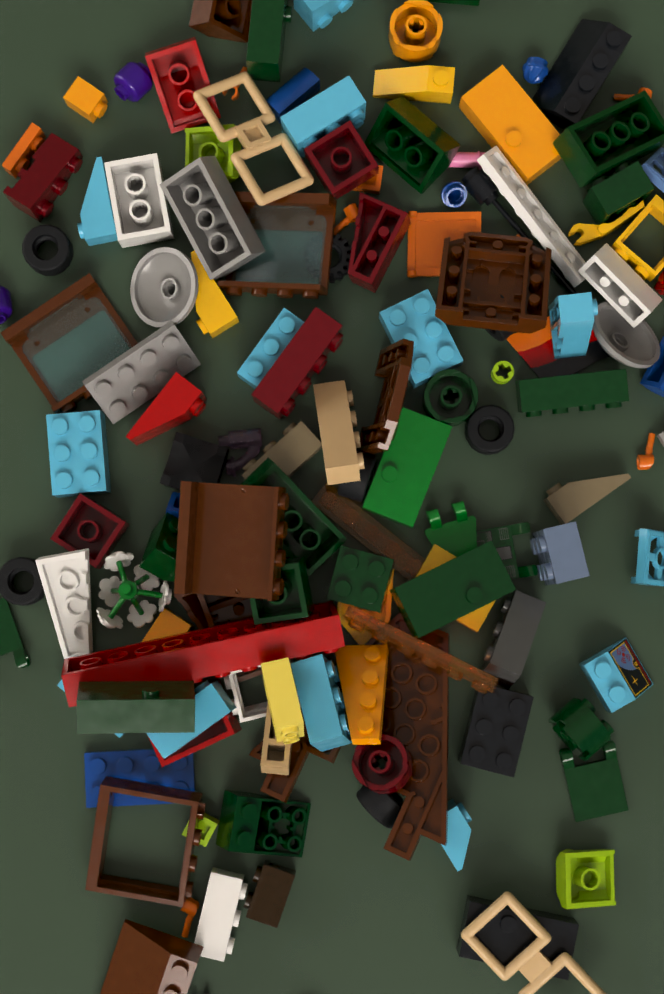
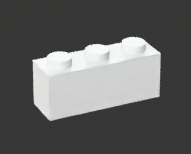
M607 243L578 270L633 328L644 320L663 300Z
M213 867L194 941L195 944L203 946L202 957L224 962L226 953L232 954L235 938L230 937L233 926L238 927L242 912L237 910L239 899H245L248 886L247 883H243L244 874Z

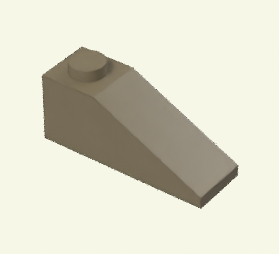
M627 473L568 482L563 486L558 482L546 491L549 496L543 499V501L560 525L566 524L628 481L631 476Z

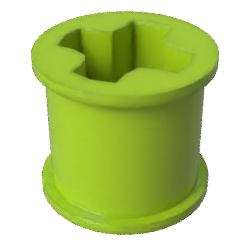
M508 361L497 362L491 370L492 380L500 385L508 383L514 375V368ZM500 366L503 370L508 369L509 371L506 379L503 376L496 375Z

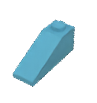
M102 156L96 157L80 212L81 223H77L80 238H85L89 246L118 241Z

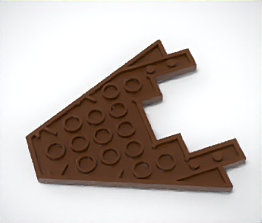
M399 613L365 645L388 646L389 654L382 734L398 739L409 751L413 765L412 776L404 787L396 791L406 796L383 849L411 861L422 835L444 846L447 844L450 636L448 633L436 629L420 638L413 639L402 615ZM337 682L340 692H342L341 683ZM305 721L304 737H299L300 740L298 742L292 743L289 775L267 774L260 789L261 792L285 803L289 799L309 753L334 764L341 749L340 746L321 752L312 746L309 742ZM263 740L249 754L260 761Z

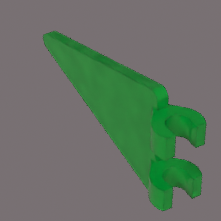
M463 501L451 504L456 520L444 524L441 523L438 509L426 511L431 528L425 530V535L432 546L436 544L456 557L477 547L476 518L473 515L467 516Z

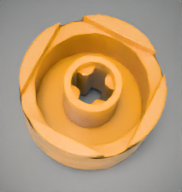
M408 0L396 8L391 15L389 25V44L393 54L408 62H421L431 59L441 41L443 20L440 13L426 0Z

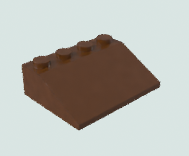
M125 919L100 994H187L203 946Z

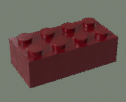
M315 307L251 394L254 402L279 420L283 416L288 417L296 407L295 399L299 394L304 396L312 385L311 377L315 372L319 375L328 363L326 361L327 355L330 351L335 353L341 346L344 336L342 335V325Z

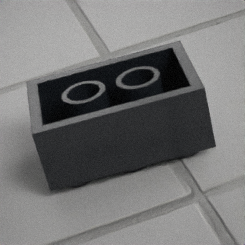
M477 682L458 758L459 763L514 777L534 697Z

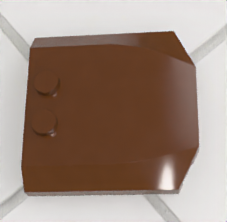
M469 232L465 233L461 239L450 241V237L445 238L435 316L447 325L529 334L544 329L547 322L552 250L546 247V251L534 246L533 240L519 236Z
M402 339L380 350L374 376L384 378L374 423L371 426L361 428V448L356 450L368 454L388 451L391 442L394 440L413 366L414 341Z

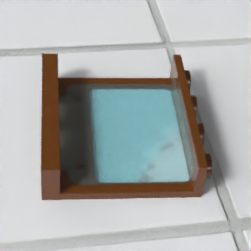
M234 191L265 252L227 275L226 281L218 280V286L225 290L227 295L242 296V292L251 293L252 296L267 297V293L277 294L281 298H293V294L302 295L306 299H318L319 295L327 296L337 205L334 197L330 193H292L264 206H259L250 192Z
M90 273L1 332L5 341L16 352L56 414L70 413L77 408L76 403L82 399L89 400L93 398L82 381L138 344Z

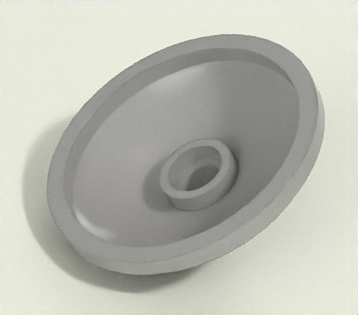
M159 247L148 252L137 264L131 279L130 295L134 310L141 320L148 325L158 328L163 327L170 321L177 325L193 309L198 295V275L193 262L182 251L170 247Z
M603 302L598 305V315L594 316L592 329L597 341L605 352L618 362L633 368H649L655 364L660 357V345L648 323L642 320L633 328L609 302Z

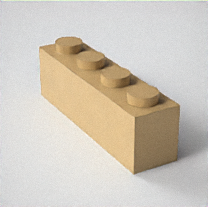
M345 380L313 384L327 484L334 485L361 481L360 469H365L362 452L357 453L356 448H361L359 431L353 432V427H357L355 410L350 411L349 408L354 406L352 390H346Z

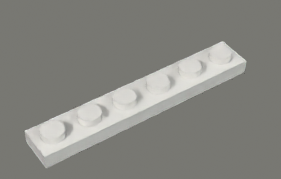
M497 145L477 159L478 163L497 186L499 192L514 208L515 213L530 229L531 234L540 242L545 250L546 247L552 250L551 259L575 288L585 280L578 270L586 262Z

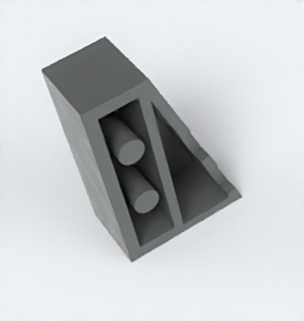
M517 590L511 598H505L501 608V612L504 614L501 621H497L492 633L494 639L484 654L483 660L485 662L479 678L509 689L522 674L546 602Z

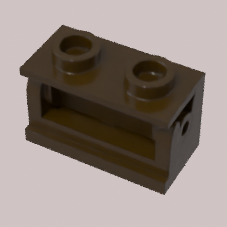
M265 860L263 867L257 866L252 880L257 885L254 893L248 892L243 908L248 909L247 918L277 928L295 878L296 870L275 863H270L269 865L267 864L268 860Z

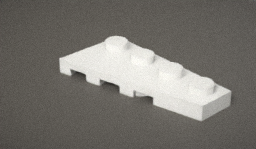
M89 548L39 557L35 562L64 659L93 653Z

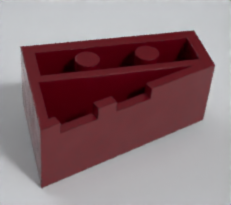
M53 133L49 135L32 156L34 161L28 170L22 168L19 171L18 177H20V180L13 188L7 186L3 191L13 206L39 222L51 214L55 199L58 195H63L68 187V179L72 173L76 174L83 163V156L79 149Z
M362 192L359 195V208L355 221L356 228L354 241L352 242L348 275L352 283L376 293L411 222L407 212Z

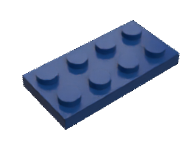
M154 749L84 753L86 808L97 807L100 784L106 776L196 792L194 753L164 767H161ZM120 793L114 794L113 807L173 804L171 802Z

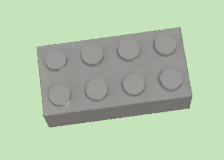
M216 156L199 157L160 184L210 280L226 277L265 252Z

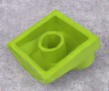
M225 124V125H222V126L224 127L225 130H227V129L232 128V127H234V126H236V125H235V124ZM211 126L185 128V167L199 157L216 156L229 183L239 177V173L230 159L233 153L241 150V143L238 138L222 143L218 140Z
M565 849L558 854L556 858V893L562 908L578 909L616 905L614 849Z

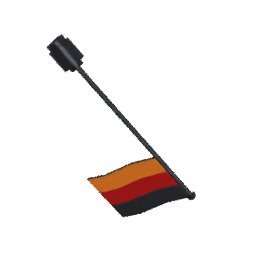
M478 166L470 170L462 178V181L475 201L480 206L484 203L487 206L493 204L521 237L530 239L496 200L500 196L497 193L499 190L491 178ZM551 263V272L571 294H577ZM549 316L547 317L544 329L530 334L517 332L506 338V341L539 378L574 374L596 361L610 357L597 341L592 329L586 356L554 359Z

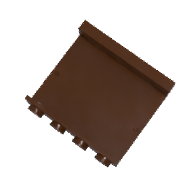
M181 481L174 594H203L268 599V601L279 600V596L284 591L281 567H284L286 561V552L282 550L283 538H286L288 531L287 522L284 521L285 510H288L289 495L286 493V487Z

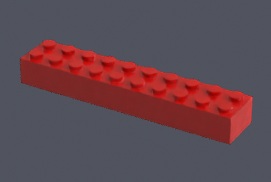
M333 601L314 604L313 612L309 617L257 625H254L253 618L64 659L61 677L69 708L74 706L77 708L79 682L193 681L195 684L209 676L222 678L236 670L243 672L253 671L261 663L287 657L289 659L296 657V659L302 660L310 658L313 653L323 651V653L329 654L337 652L340 647H345L339 613Z

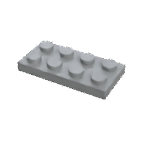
M170 321L82 382L112 424H115L159 394L175 372L184 377L200 366L201 363L175 324Z

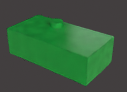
M403 407L396 436L391 442L388 451L383 453L362 509L412 529L453 426Z

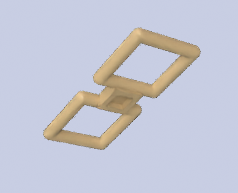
M241 72L196 90L193 93L195 102L218 140L224 143L238 138L244 149L233 153L230 159L259 206L269 204L314 183V177L288 135L280 133L271 137L264 127L273 123L276 117L248 72ZM244 84L262 115L225 130L206 98ZM281 145L301 178L263 193L244 160Z
M509 891L504 892L461 932L462 939L501 980L507 981L518 970L524 975L529 983L518 994H534L564 966L591 994H606L567 952L561 953L552 962L545 956L541 950L551 941L550 933ZM508 905L537 938L504 967L475 934Z

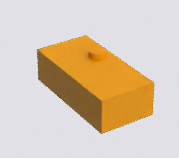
M503 64L461 97L459 109L491 148L497 145L526 185L530 184L562 159L553 145V142L559 137L560 133Z

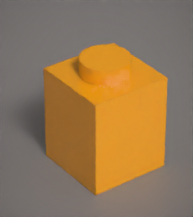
M79 76L63 96L68 107L92 123L95 122L97 117L101 118L108 107L105 94Z

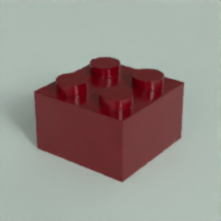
M350 120L304 148L305 158L327 193H330L335 200L378 174L379 165Z
M80 493L50 539L68 551L89 548L90 565L101 569L105 564V558L112 553L130 524Z

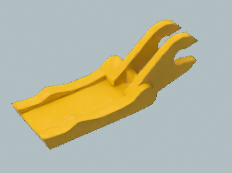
M642 200L635 207H629L621 217L611 223H602L600 225L575 224L568 232V237L575 233L581 234V237L575 242L574 246H581L601 240L638 215L645 207L644 201Z

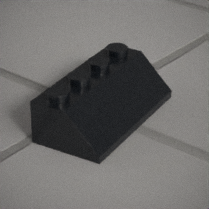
M582 19L532 98V101L550 122L564 130L580 122L632 36L610 22Z

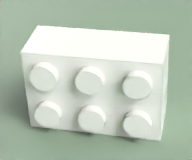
M154 153L104 162L117 239L121 247L126 248L174 239L168 201L160 186L164 182L158 154Z

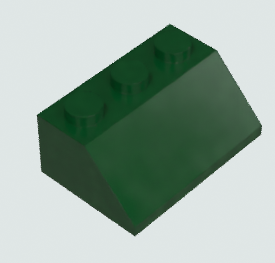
M403 96L385 103L364 142L374 155L420 194L424 193L449 167L461 146Z

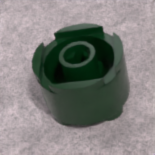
M456 369L442 370L436 373L425 387L422 397L424 411L432 419L450 426L460 425L474 412L478 402V389L475 382L461 371ZM447 393H450L451 397L456 396L453 404L444 400Z
M572 698L549 719V723H556L553 730L571 751L577 748L581 752L578 757L583 761H587L611 739L610 735L614 730L604 719L599 720L594 714L596 711L595 707L586 698L582 701L579 698Z

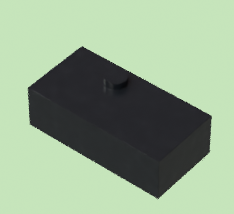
M467 895L456 948L459 957L484 962L462 939L461 932L494 902L493 900ZM508 905L475 934L503 966L509 964L537 938ZM526 908L552 937L551 941L541 950L551 962L563 952H567L573 958L579 928L577 921L572 917ZM564 966L553 977L568 980L570 971Z

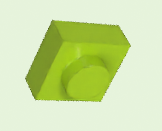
M206 813L203 820L199 819L197 828L202 829L200 845L204 847L207 846L219 823L218 819ZM188 823L182 833L185 837H187Z

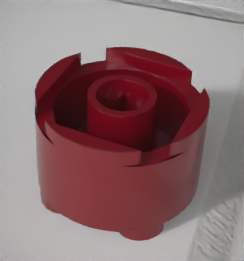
M382 734L381 745H357L352 759L353 773L362 785L378 794L394 793L405 786L413 772L412 758L409 751L393 736ZM381 758L387 761L384 769L378 767Z

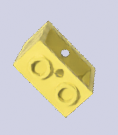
M289 657L261 663L262 678L277 743L283 741V744L298 742L300 740L299 737H304V721Z

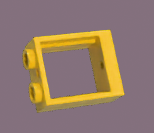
M657 194L611 246L625 262L634 268L633 270L643 280L647 279L649 282L664 268V257L654 268H651L623 243L649 213L664 225V200Z

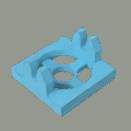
M643 528L635 530L634 537H639L636 577H631V584L664 587V531ZM657 539L656 548L653 553H650L651 541ZM659 552H661L662 554V562L660 565L658 564ZM649 561L652 562L654 567V578L649 574Z

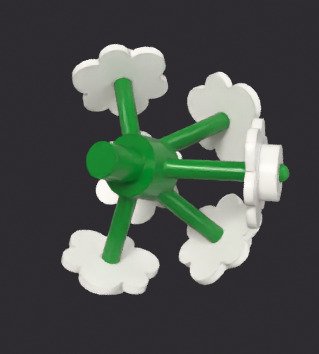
M116 551L105 558L104 568L111 571H119L122 581H119L117 576H112L110 579H102L99 583V588L101 589L98 594L99 598L105 599V604L114 608L111 611L98 607L96 609L97 617L102 625L110 629L115 627L122 629L123 620L116 614L125 600L132 602V605L129 607L130 614L127 616V620L132 622L136 628H141L145 623H151L154 620L153 615L157 612V607L155 604H149L147 600H143L139 604L136 599L138 595L159 598V612H163L164 606L169 605L173 598L172 589L169 588L165 580L163 585H161L160 592L152 591L153 588L160 586V580L157 576L140 568V564L136 565L133 569L136 575L134 578L135 582L128 581L124 567L131 564V560L134 559L133 553Z

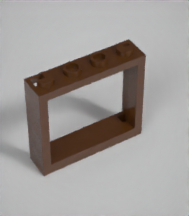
M106 776L100 784L85 890L183 907L186 898H191L194 882L190 881V874L195 872L198 856L194 855V848L199 846L202 829L197 828L199 819L203 820L206 803H202L203 793ZM115 793L191 806L179 887L103 874Z

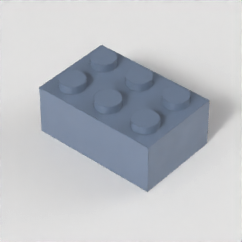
M576 521L532 533L533 539H530V546L533 555H538L540 565H536L540 581L544 580L545 585L559 584L590 576Z

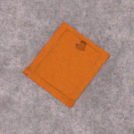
M409 211L408 215L411 224L408 228L407 277H440L444 239L450 237V241L463 238L465 233H481L482 212L417 213V211Z

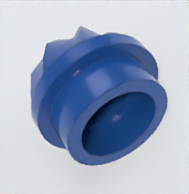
M540 57L527 58V62L522 67L524 79L530 84L541 83L545 76L548 75V62Z
M451 181L442 188L441 199L446 206L456 208L463 205L466 201L467 189L461 182Z

